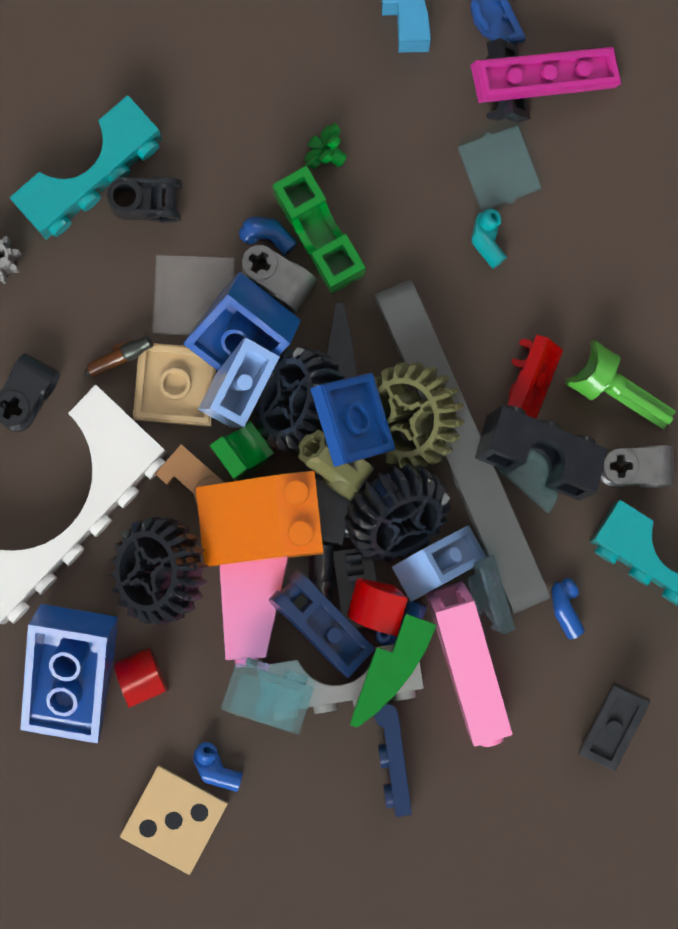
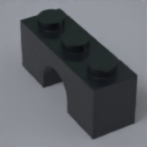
M502 405L487 415L475 458L507 472H512L526 464L530 450L536 451L544 457L548 465L549 472L545 487L581 501L597 493L608 449L595 444L596 441L591 437L573 435L561 430V426L549 420L539 421L527 416L526 412L519 407Z

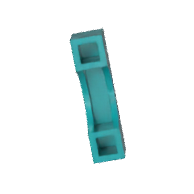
M128 95L98 120L103 136L102 150L99 158L88 171L69 179L52 178L38 172L9 197L45 240L52 235L58 237L64 233L72 224L70 219L81 209L86 212L94 207L101 199L100 193L114 180L123 177L127 178L131 172L129 168L140 158L142 161L147 160L159 149L160 145L158 143L162 140L159 129Z
M621 500L614 502L589 541L597 546L594 552L611 564H615L619 560L631 569L628 574L632 578L646 586L650 582L664 589L661 596L678 606V573L667 568L660 561L654 550L652 542L654 521Z

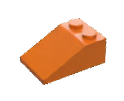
M315 471L272 475L196 487L202 549H205L203 562L208 567L324 554Z

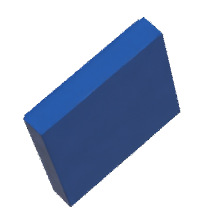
M372 373L310 388L334 467L395 450Z

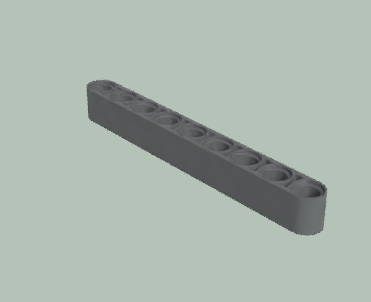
M408 279L375 293L376 304L401 362H407L409 365L412 362H421L424 364V368L428 366L437 367V377L440 375L450 377L446 388L455 387L459 389L453 400L454 403L459 402L464 406L461 410L456 411V417H460L465 422L462 426L454 427L461 438L456 442H450L453 451L450 454L444 455L443 458L512 614L514 615L550 599L545 582L494 466L475 458L481 436L411 279ZM412 386L420 399H428L422 391ZM433 415V417H432V424H433V425H434V415Z

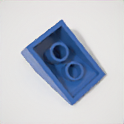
M40 604L28 624L20 730L92 743L99 742L115 655L118 617Z

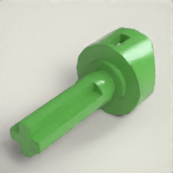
M592 340L590 342V356L586 365L579 373L566 378L565 384L589 400H594L605 391L608 395L662 430L665 429L667 424L670 425L676 410L623 375L616 373L621 359L620 356L604 347L598 341Z

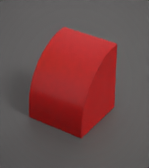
M357 578L347 616L354 622L372 630L398 636L408 598L395 585Z
M151 647L114 663L116 677L129 708L169 691Z

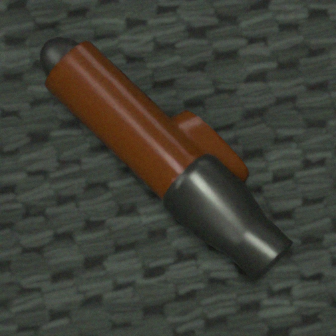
M149 336L134 341H123L112 348V352L88 363L84 374L87 377L96 378L127 361H132L139 357L143 352L153 347V342Z

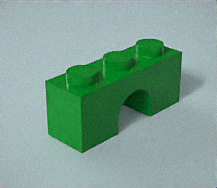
M305 166L272 185L274 197L330 294L332 295L364 277L366 267L347 234H343L336 224L327 206L326 198L308 167Z

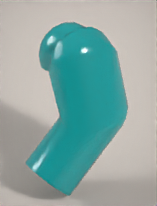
M489 208L477 215L474 221L471 242L489 266L494 269L506 260L507 256L495 242L498 227L502 222L501 215L497 210Z

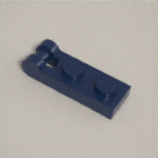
M295 570L287 579L289 584L281 592L277 590L268 600L343 677L349 678L375 648L305 575ZM302 594L308 602L299 610L293 602Z
M386 703L374 715L376 723L383 727L385 744H378L381 768L389 767L391 783L383 784L386 809L394 808L396 817L412 815L399 716L396 708L392 704Z

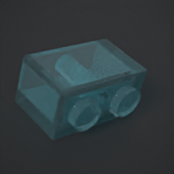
M247 657L245 664L236 662L221 710L299 735L314 690V686L307 684L309 677L290 670H285L283 677L268 672L270 664Z

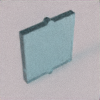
M518 126L493 135L487 132L484 138L458 147L481 211L505 202L513 204L516 198L541 190V185Z

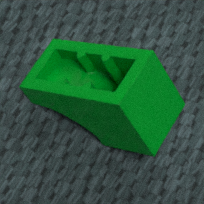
M251 421L227 436H222L210 445L213 452L235 481L244 480L275 457L268 441L261 436L263 428L256 429Z

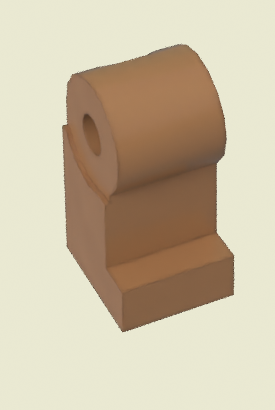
M182 444L155 473L168 486L175 479L179 480L194 494L196 503V487L224 483Z

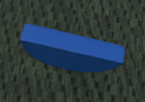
M508 0L471 1L470 11L473 23L484 37L491 41L502 38L514 44L525 42L524 32Z

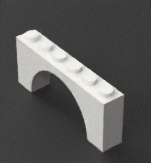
M97 385L68 413L82 430L91 453L92 482L88 498L74 522L51 541L25 550H0V624H6L8 621H11L13 624L17 622L29 609L30 606L26 602L36 591L41 595L49 589L57 579L53 573L63 563H66L68 566L71 565L84 551L81 544L92 533L95 537L101 534L112 521L108 517L118 505L125 508L139 493V490L135 487L146 476L150 480L156 476L155 473L165 463L163 458L168 453Z

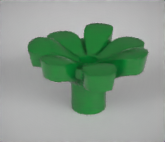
M333 123L331 126L327 125L321 132V138L314 135L309 140L307 145L313 150L309 151L304 157L306 166L315 169L322 162L325 164L331 162L337 167L343 165L347 155L337 148L341 142L339 137L341 128L336 123Z

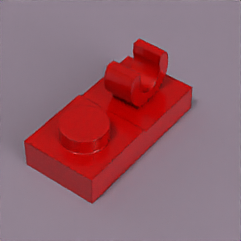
M536 335L534 342L528 339H521L519 345L530 352L527 359L521 361L513 358L511 362L521 371L517 381L512 384L509 390V401L507 404L523 409L527 416L535 419L538 417L563 353V349L552 340L540 335Z

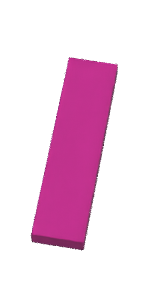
M614 47L476 60L470 65L478 103L612 89L622 84Z

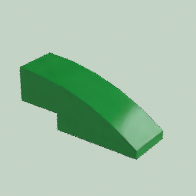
M405 614L392 652L376 647L349 723L351 726L358 728L397 694L425 653L437 626L436 624Z

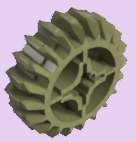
M407 362L397 363L394 368L388 367L383 369L381 376L374 377L395 446V450L379 454V456L386 454V463L393 465L399 462L400 468L407 463L412 467L414 466V468L418 465L425 468L428 464L439 463L442 460V455L450 454L453 451L450 442H456L461 438L460 434L454 429V427L462 426L465 422L460 417H456V411L461 410L464 406L459 402L454 403L453 400L459 389L455 387L447 389L446 385L450 377L446 375L437 377V367L428 366L424 368V364L421 362H412L410 365ZM407 384L418 388L428 399H420L415 391H410ZM420 408V410L415 412L413 414V417L410 418V415L414 412V410ZM433 415H434V425L432 424V417H433ZM396 432H403L409 441L413 440L415 446L405 442Z

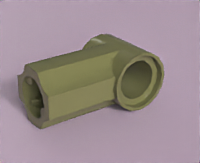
M320 430L306 435L298 446L300 449L298 458L317 474L321 475L323 483L349 501L353 500L355 497L354 493L360 490L374 470V467L364 459L334 467L324 433Z

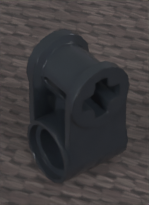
M123 177L114 180L107 189L106 195L110 210L119 219L147 220L158 223L181 221L182 214L178 212V190L182 188V181L180 179L171 177ZM123 191L132 192L136 196L134 203L127 207L117 205L115 198ZM166 194V205L163 207V195Z
M27 353L22 354L13 366L9 378L0 392V422L7 429L14 432L28 429L44 402L54 391L60 378V371ZM10 406L13 408L19 407L22 413L19 417L17 415L10 416L7 413V409Z

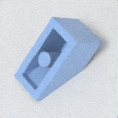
M243 338L214 376L198 410L231 428L244 427L279 356L248 338Z
M468 525L420 550L392 568L412 602L486 561L487 557Z

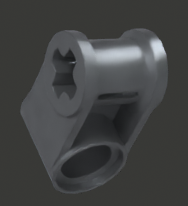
M264 245L250 247L243 255L242 274L289 311L297 313L317 282V278L305 268L285 259ZM261 259L266 260L267 271L260 269L258 273L252 272L253 264L251 261L258 263Z
M658 445L612 450L607 453L604 460L600 481L612 487L639 486L641 488L675 486L673 446ZM617 460L618 465H624L625 472L618 474L617 471L610 470V464Z

